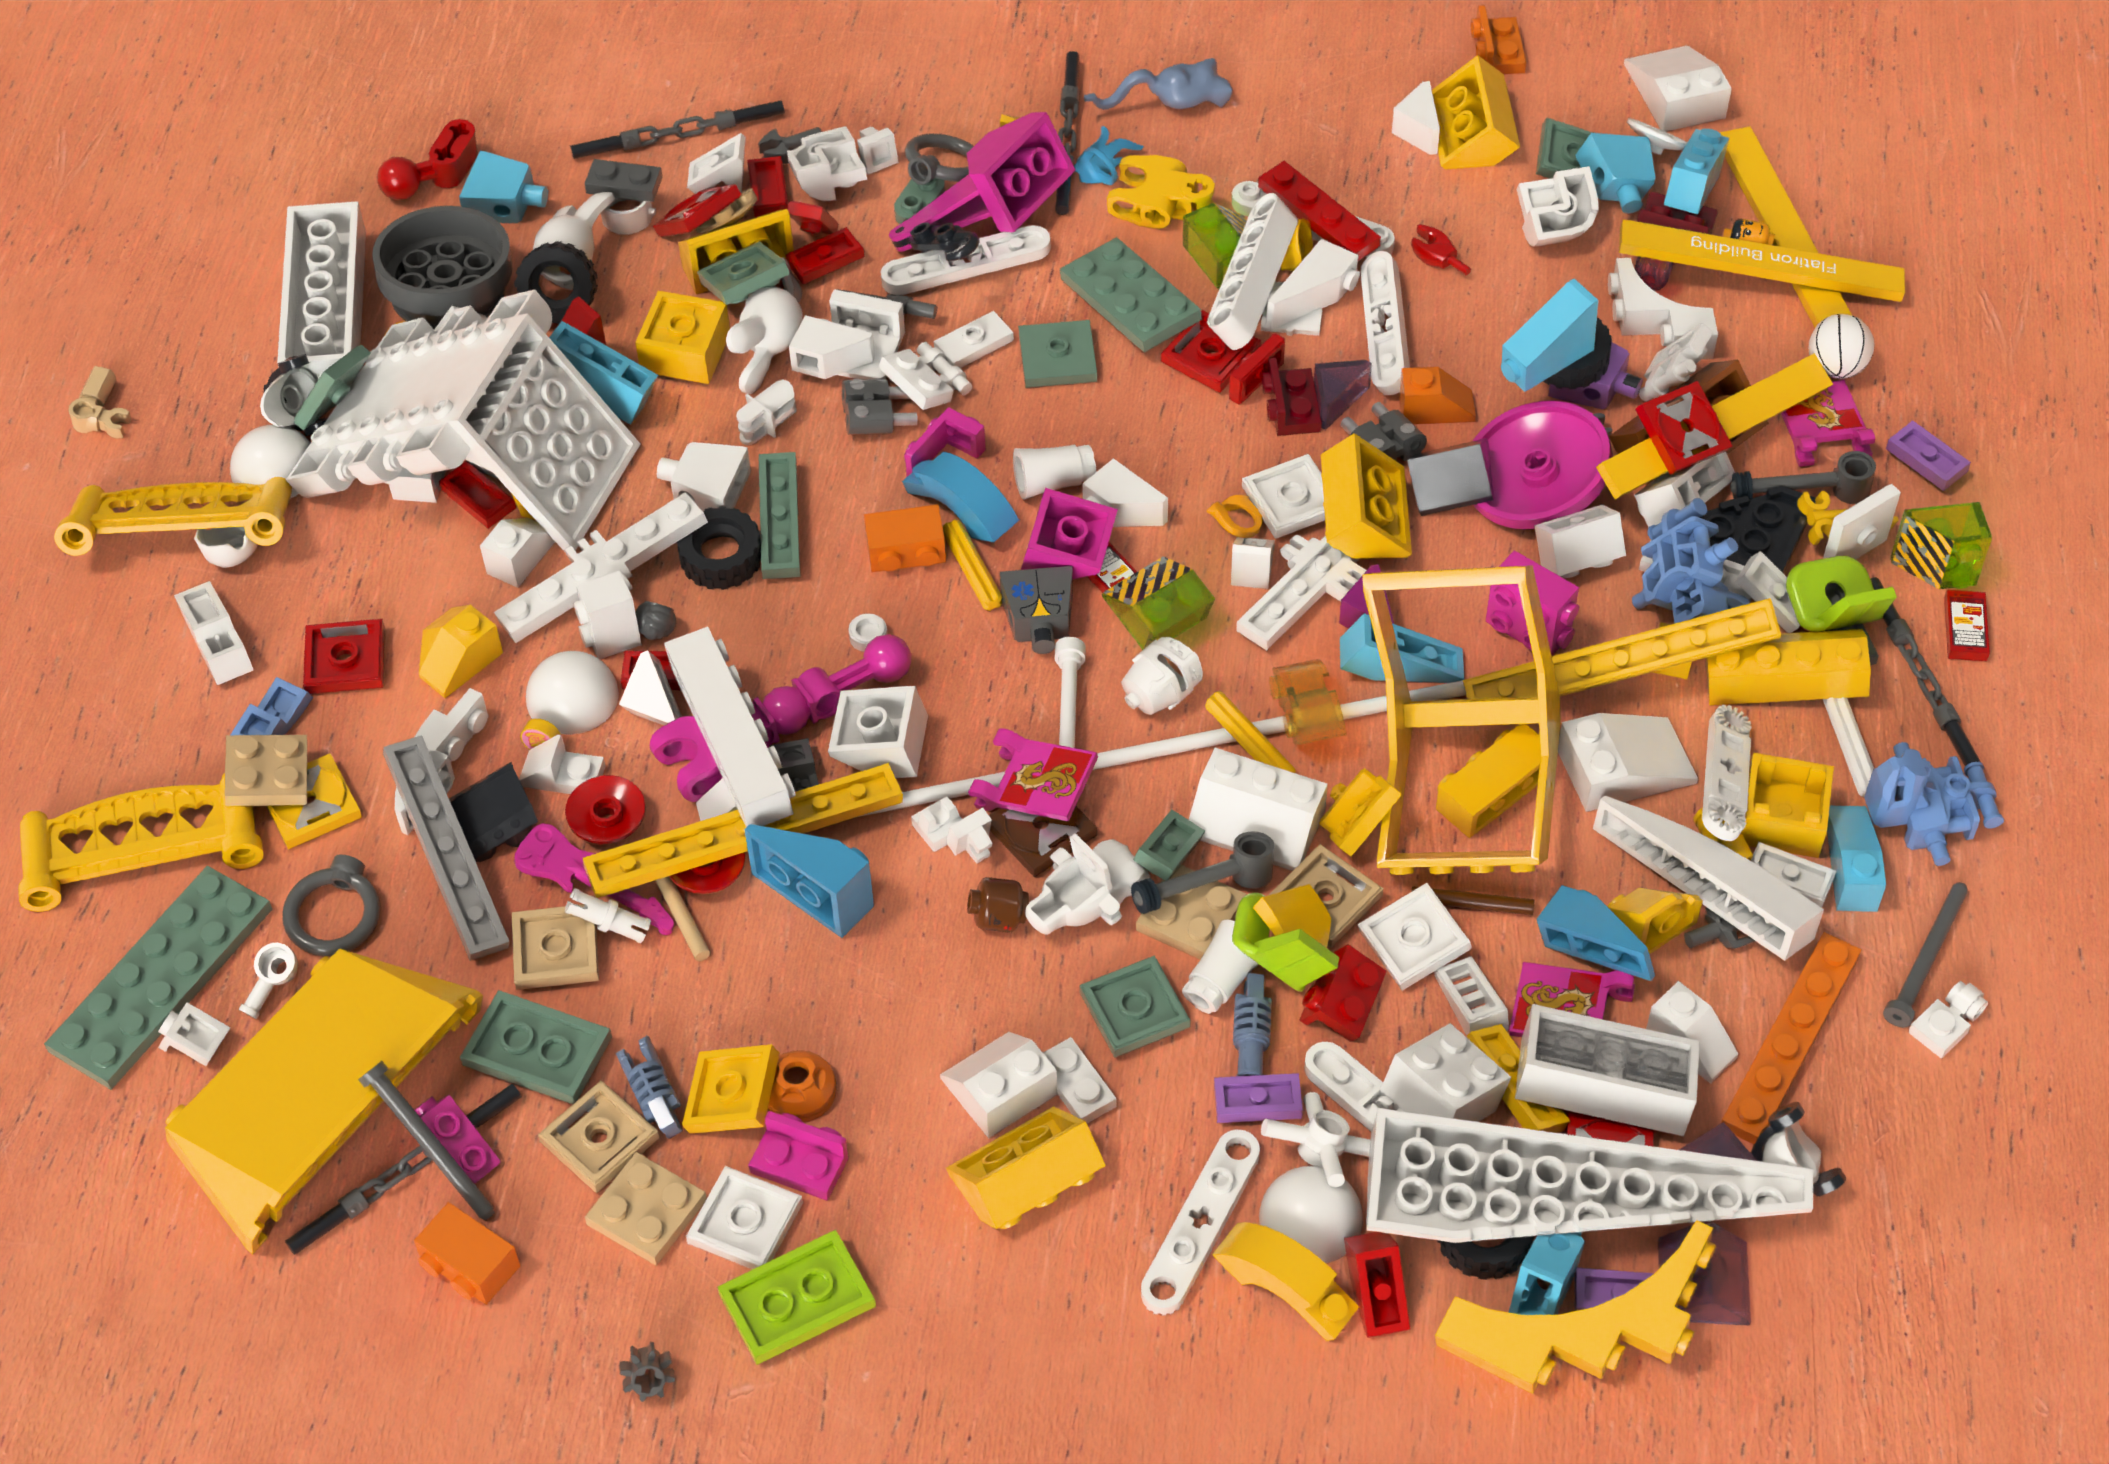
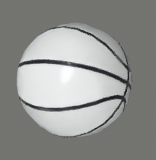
M1836 314L1818 323L1810 337L1808 350L1809 356L1815 353L1829 377L1845 379L1859 374L1866 368L1874 353L1875 343L1869 327L1861 319L1852 315Z

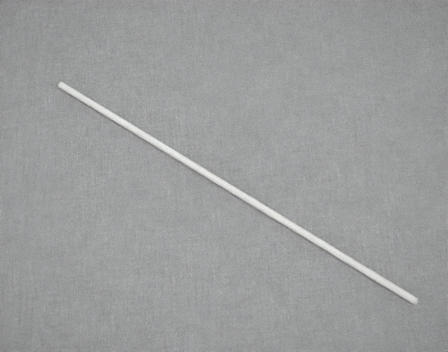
M1463 680L1409 691L1411 701L1445 700L1466 695ZM1381 696L1251 723L1266 736L1386 712L1387 697ZM1225 728L1100 752L1097 753L1098 759L1093 770L1236 742V740ZM1005 772L902 792L903 803L861 816L936 802L946 796L949 799L969 795L968 791L974 779L987 781L998 788Z

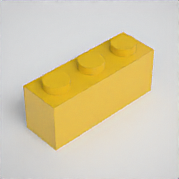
M1519 724L1511 731L1509 729L1503 731L1491 747L1484 752H1476L1468 760L1466 766L1455 774H1447L1440 781L1437 787L1436 810L1470 839L1538 786L1541 758L1540 735L1527 724Z

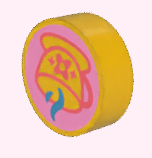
M531 719L523 728L520 738L524 746L531 750L552 737L561 735V733L549 721Z

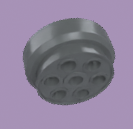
M460 206L429 207L398 218L380 233L375 241L372 252L378 287L384 297L392 303L396 313L405 321L423 317L433 329L436 328L451 306L462 308L471 305L477 313L485 315L486 318L489 317L500 299L504 297L505 287L510 281L513 269L510 242L503 226L497 220L481 211Z

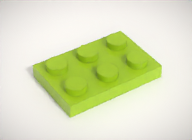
M836 1229L718 1286L719 1295L756 1365L876 1307L871 1291Z

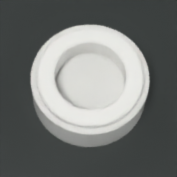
M875 614L857 616L849 625L850 643L855 649L864 652L867 644L876 636L887 635L885 621Z

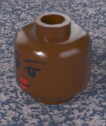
M985 877L979 883L977 890L970 889L967 913L974 914L975 923L980 929L1013 932L1019 923L1024 924L1026 921L1025 911L1029 904V894L1022 890V886L1018 881Z

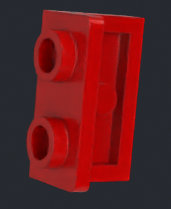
M1347 944L1333 952L1339 957L1338 968L1316 979L1315 984L1305 994L1302 1000V1005L1305 1007L1299 1021L1308 1025L1316 1020H1320L1352 1042L1359 1038L1387 970Z

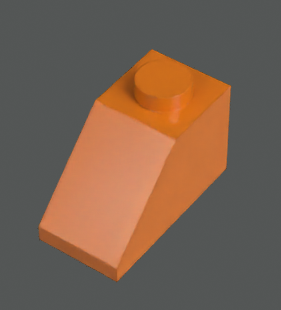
M1440 367L1401 369L1400 411L1413 424L1475 422L1476 414L1472 389Z

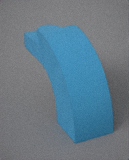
M942 452L933 461L925 460L918 463L913 468V472L902 481L907 493L934 498L950 508L964 524L971 538L995 542L1019 521L1015 511L1000 490L976 467L951 453Z

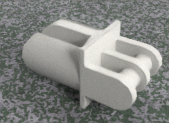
M776 381L755 398L749 394L746 395L747 404L739 409L736 414L737 421L739 422L740 442L744 445H753L766 434L773 438L776 437L775 428L796 412L794 390L789 381Z

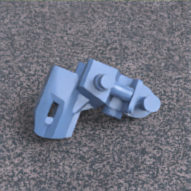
M1700 498L1693 499L1689 505L1681 510H1669L1664 513L1659 524L1648 528L1647 533L1652 541L1641 547V553L1646 557L1652 558L1653 563L1642 575V591L1632 597V604L1635 608L1640 610L1649 604H1655L1668 610H1673L1674 623H1679L1750 604L1745 596L1729 591L1721 582L1724 561L1729 555L1738 550V544L1733 538L1729 537L1719 544L1710 545V537L1717 534L1719 528L1717 524L1699 518L1707 513V506Z
M1906 742L1896 744L1893 747L1895 756L1889 758L1876 769H1873L1864 796L1873 824L1880 828L1907 824L1908 828L1904 837L1907 848L1911 850L1927 848L1931 852L1933 861L1937 866L1945 865L1951 860L1946 848L1945 834L1963 832L1966 840L1974 839L1980 823L1977 809L1981 810L1984 818L1983 824L1988 829L1996 828L2004 822V818L1999 813L1995 803V798L1997 797L1996 789L1992 783L1987 782L1982 762L1967 764L1964 767L1963 773L1957 756L1949 757L1946 767L1934 768L1930 761L1922 758L1919 751L1910 749L1909 744Z

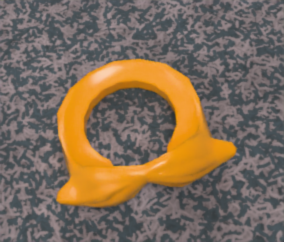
M1233 495L1222 503L1219 501L1212 503L1207 509L1208 514L1215 518L1228 533L1236 537H1253L1258 534L1262 527V515L1249 500L1248 495ZM1246 510L1254 519V526L1245 528L1235 524L1227 511Z

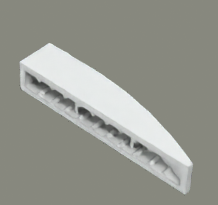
M1608 796L1600 799L1593 826L1595 831L1685 893L1698 895L1703 900L1702 904L1784 961L1815 939L1824 909L1759 865L1728 847L1655 813Z

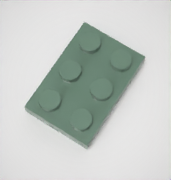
M498 990L461 1054L460 1059L465 1067L574 1104L578 1101L612 1039L610 1028Z

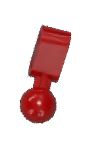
M455 119L446 124L430 148L429 160L415 164L412 160L405 157H391L384 161L377 173V183L380 190L385 196L394 200H406L415 195L421 182L432 179L436 186L445 189L458 186L478 155L474 125L464 119Z

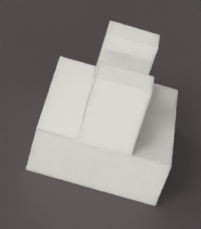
M871 126L860 131L861 138L857 140L860 159L868 175L899 163L894 134L889 128L878 131Z
M947 796L911 816L912 826L933 852L947 845L949 827L962 820L956 806Z
M984 808L951 825L948 831L947 845L955 856L966 850L976 864L988 858L991 854L988 848L992 847V841L989 838L992 819Z

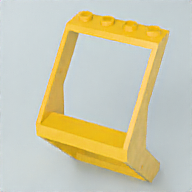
M1533 565L1362 574L1363 592L1386 679L1390 757L1387 781L1402 794L1382 819L1377 868H1389L1392 875L1414 873V867H1429L1431 874L1453 873L1454 866H1470V873H1490L1495 871L1494 866L1510 865L1511 872L1535 871V865H1540L1548 859L1561 712L1560 695ZM1518 584L1537 672L1538 697L1411 701L1384 590ZM1539 723L1541 758L1531 850L1397 853L1413 727Z

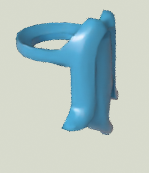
M1102 126L1099 139L1078 157L1074 165L1075 172L1079 174L1081 182L1113 185L1118 179L1115 167L1120 164L1122 157H1113L1121 149L1141 150L1144 146L1121 138L1107 143L1109 131L1105 126Z

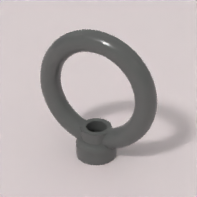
M923 134L912 138L905 147V155L909 161V176L919 185L927 184L934 178L959 182L969 174L968 167L954 168L942 166L933 155L926 156L919 153L921 149L935 147L952 150L967 157V153L974 145L965 140L944 134Z
M336 855L330 868L307 875L289 892L283 906V926L290 940L303 951L318 956H333L339 948L346 951L354 950L373 933L380 916V900L374 886L362 875L365 865L360 860L348 855ZM328 884H332L334 887L342 890H356L362 898L364 912L361 921L353 931L333 940L317 939L304 931L299 921V910L304 899L312 891Z

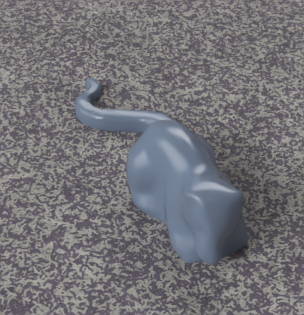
M1211 58L1191 65L1184 63L1173 65L1164 69L1157 76L1147 69H1139L1128 75L1109 98L1099 99L1094 93L1084 95L1085 102L1093 101L1099 109L1108 110L1118 105L1133 86L1147 83L1151 92L1156 94L1161 102L1170 108L1187 109L1205 101H1210L1219 107H1223L1231 98L1232 88L1229 81L1217 74V62Z

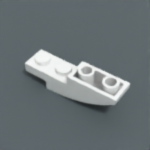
M471 688L447 715L434 709L415 735V737L422 735L446 793L451 789L455 779L451 761H455L460 757L464 746L475 733H479L484 728L489 717L483 694ZM396 786L394 810L401 832L409 835L414 827Z

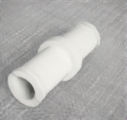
M574 888L570 898L585 906L581 907L567 901L565 913L596 924L597 929L602 932L611 930L633 939L637 943H642L646 934L632 928L631 925L648 931L651 922L649 918L641 917L618 907V902L610 899L608 902H605Z

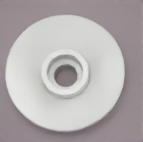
M1632 118L1627 120V123L1640 137L1649 138L1651 152L1661 155L1664 149L1683 150L1688 143L1646 123Z

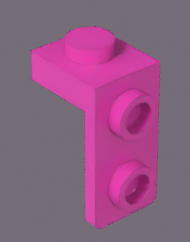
M948 407L939 418L936 417L929 423L926 432L917 441L911 442L907 447L904 455L907 476L913 472V468L918 463L925 460L932 461L947 443L978 459L986 450L984 425L980 424L975 418L967 417Z
M450 1095L438 1101L431 1096L414 1109L474 1184L499 1165L500 1159Z

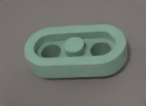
M934 178L927 184L919 185L911 179L894 204L896 222L900 225L945 192L944 180Z

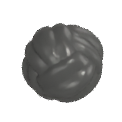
M645 601L635 611L639 632L647 639H662L670 635L676 626L674 609Z

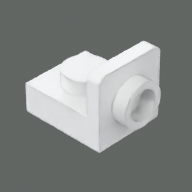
M186 1002L179 1014L171 1011L158 1032L163 1034L164 1038L158 1048L166 1052L169 1046H172L207 1066L230 1027Z

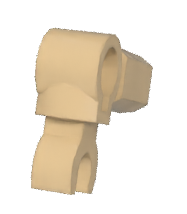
M95 366L79 395V399L74 400L69 405L70 418L76 431L88 433L104 430L113 438L124 437L123 427L116 423L124 422L130 424L131 417L129 411L123 408L106 410L104 407L116 382V376L110 369Z

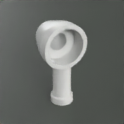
M270 943L261 948L257 953L254 969L259 979L244 1005L241 1004L239 1007L240 1011L257 1019L260 1015L258 1012L274 985L285 984L296 976L298 968L297 957L288 946L282 943ZM286 962V970L281 974H277V967L281 963Z

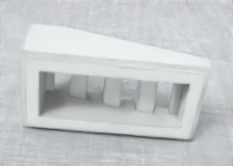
M1472 956L1434 971L1435 978L1466 1035L1469 1032L1502 1024L1505 1030L1508 1031V1009ZM1468 976L1472 978L1456 985L1452 983Z

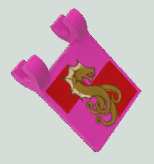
M1845 380L1832 381L1833 385L1828 389L1781 413L1792 438L1795 457L1799 467L1814 465L1815 460L1812 451H1817V443L1852 439L1853 451L1864 452L1872 457L1873 453L1869 444L1875 443L1874 432L1872 429L1866 428Z
M998 729L993 743L994 745L1002 746L998 753L999 756L1011 761L998 788L987 781L974 779L968 793L970 796L977 797L974 803L977 809L984 808L985 811L1004 808L1069 821L1098 759L1097 752L1029 740L1011 730Z
M1523 962L1509 1035L1523 1036L1532 1004L1604 1019L1608 995L1620 1001L1632 1002L1635 990V976L1618 970L1609 973H1599Z

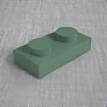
M1171 809L1138 849L1133 860L1146 868L1150 873L1167 881L1200 842L1205 830Z

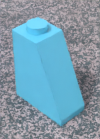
M1572 279L1567 282L1502 345L1501 371L1505 378L1510 382H1514L1526 392L1592 352L1595 343L1598 299L1577 280Z

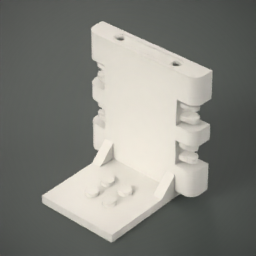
M534 289L502 297L487 320L482 319L470 305L452 310L439 331H435L423 317L392 325L378 346L371 351L365 365L350 385L351 389L348 394L337 404L324 425L312 434L311 444L286 478V481L301 496L311 498L344 491L349 488L355 478H358L366 485H375L393 481L404 468H407L412 474L424 475L457 468L464 460H467L492 471L563 551L569 546H572L576 551L578 547L577 541L582 539L639 448L640 442L547 336L546 333L552 324V313L548 304Z

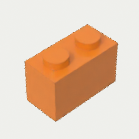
M938 504L864 514L871 572L894 571L902 568L946 563L945 539Z
M450 1202L439 1211L414 1239L420 1256L418 1262L429 1274L435 1277L442 1274L451 1281L452 1287L461 1296L468 1300L474 1296L485 1305L492 1300L521 1267L513 1245Z

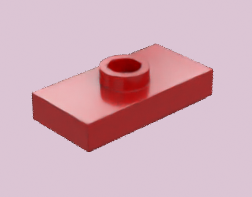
M797 201L789 202L787 210L790 217L800 226V230L818 235L820 233L832 234L838 230L839 223L822 206Z
M847 227L785 254L786 260L790 263L791 270L803 285L865 257L864 248Z
M1274 333L1254 353H1248L1244 357L1240 366L1230 374L1229 399L1238 405L1242 404L1262 385V372H1268L1269 358L1277 359L1278 369L1284 364L1285 338Z

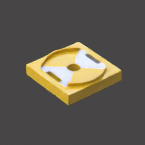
M331 753L307 763V797H316L312 803L307 805L266 806L288 850L362 818L360 809Z

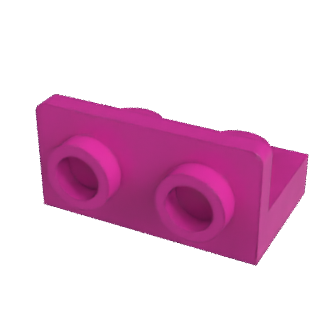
M768 1111L765 1117L766 1132L749 1163L750 1173L828 1201L849 1159L846 1139L834 1129L828 1127H821L819 1129L803 1123L801 1119L792 1114L783 1113L780 1115Z

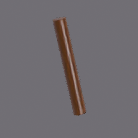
M1412 886L1411 892L1419 887ZM1431 888L1444 906L1533 915L1534 899Z

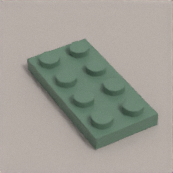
M1117 237L1060 268L1061 280L1143 352L1148 351L1202 320L1201 309Z

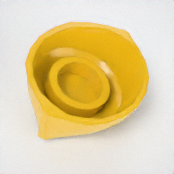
M1304 218L1299 219L1296 229L1280 267L1282 271H1294L1314 248L1310 223Z

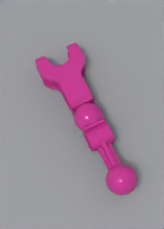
M890 634L876 636L867 644L862 660L830 676L820 667L808 669L798 679L794 678L791 680L793 687L783 686L774 688L764 697L763 702L758 697L754 698L752 703L755 714L751 716L753 720L759 718L762 720L768 735V741L765 742L767 748L770 747L769 745L780 741L778 734L788 735L797 733L807 724L808 719L814 724L818 722V719H826L836 714L841 691L851 690L872 678L884 683L899 681L908 673L911 665V651L907 643L898 636ZM694 716L680 717L659 728L652 735L649 744L650 750L661 763L671 765L684 760H692L679 770L677 776L678 790L686 800L690 802L698 801L723 778Z

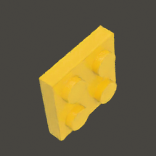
M772 1044L699 1052L682 1126L690 1134L764 1127L780 1052Z

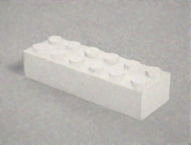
M358 201L287 207L277 365L289 357L306 354L309 363L296 369L309 371L315 378L316 383L327 368L355 347L361 345L366 229Z

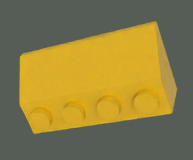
M1863 629L1783 633L1781 638L1706 658L1709 706L1817 700L1832 697H1869L1871 666L1868 640Z

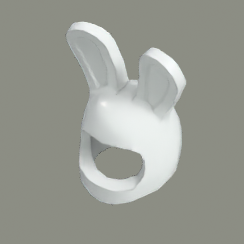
M596 193L584 202L578 210L573 205L565 206L558 210L553 218L541 226L537 232L533 250L547 242L551 244L555 241H562L563 244L570 243L575 245L574 247L578 250H583L586 253V257L592 260L594 252L593 224L599 214L615 200L613 193ZM549 266L542 271L541 275L562 288L573 290L574 281L572 275L561 272L560 266Z
M762 287L750 293L745 301L746 306L740 314V322L731 327L727 333V347L731 352L746 353L750 349L755 352L739 379V389L745 394H752L761 386L768 372L772 357L789 347L802 322L803 313L797 299L788 291L778 287Z

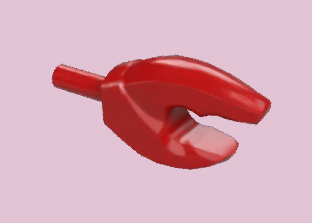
M1417 225V233L1427 243L1413 237L1411 246L1415 255L1423 263L1442 269L1451 265L1464 275H1468L1471 272L1469 266L1457 259V250L1446 234L1427 225Z

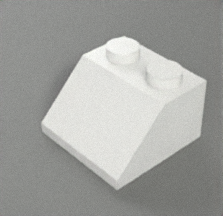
M916 686L841 691L828 748L830 757L860 771L889 763L895 778L917 777L928 714Z
M1007 1032L940 1074V1079L988 1138L1057 1095V1069L1032 1039L1012 1032Z

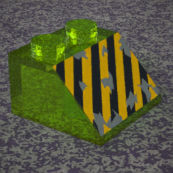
M1212 203L1183 215V246L1219 290L1247 219L1242 214Z
M1980 502L1904 510L1890 556L1892 564L1938 589H1962L1976 586L1992 540V535Z
M1164 556L1102 593L1104 600L1142 650L1161 637L1175 638L1206 619L1215 601V597L1193 569Z

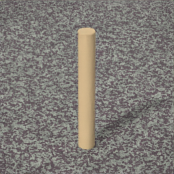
M669 876L655 880L695 960L703 961L710 956V951L675 883Z

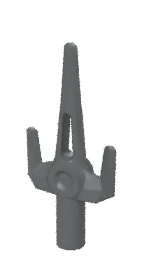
M857 293L903 303L904 315L911 314L935 319L937 315V305L914 301V298L909 296L888 294L886 297Z
M1707 907L1705 908V920L1708 924L1684 934L1685 943L1689 948L1716 938L1726 948L1733 949L1755 942L1749 936L1738 939L1737 931L1739 929Z

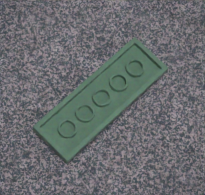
M206 866L44 1043L47 1051L112 1090L161 1035L158 1031L170 1012L174 1011L179 1014L186 1002L189 1003L273 910L270 901L215 869Z

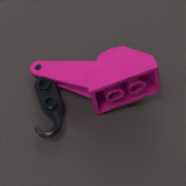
M1032 112L987 133L967 153L969 174L914 216L890 231L889 237L896 250L902 252L913 248L914 250H920V252L943 250L945 253H950L961 245H965L960 250L946 255V260L956 261L973 253L980 243L976 233L965 231L962 227L992 216L999 232H1015L1076 170L1047 112Z

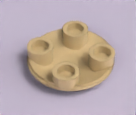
M750 188L743 191L739 199L696 228L697 233H708L734 225L751 210L758 199L753 189Z

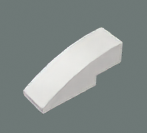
M210 581L174 595L217 685L254 671L246 649L234 629L230 616Z

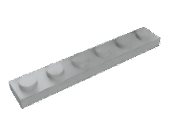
M422 735L385 746L383 748L384 758L469 960L472 961L509 948L510 941Z

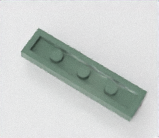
M796 452L758 454L763 579L801 577Z

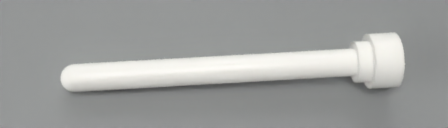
M1064 637L1055 644V662L1062 669L1059 745L1075 748L1077 670L1081 668L1086 658V645L1081 639L1076 637Z

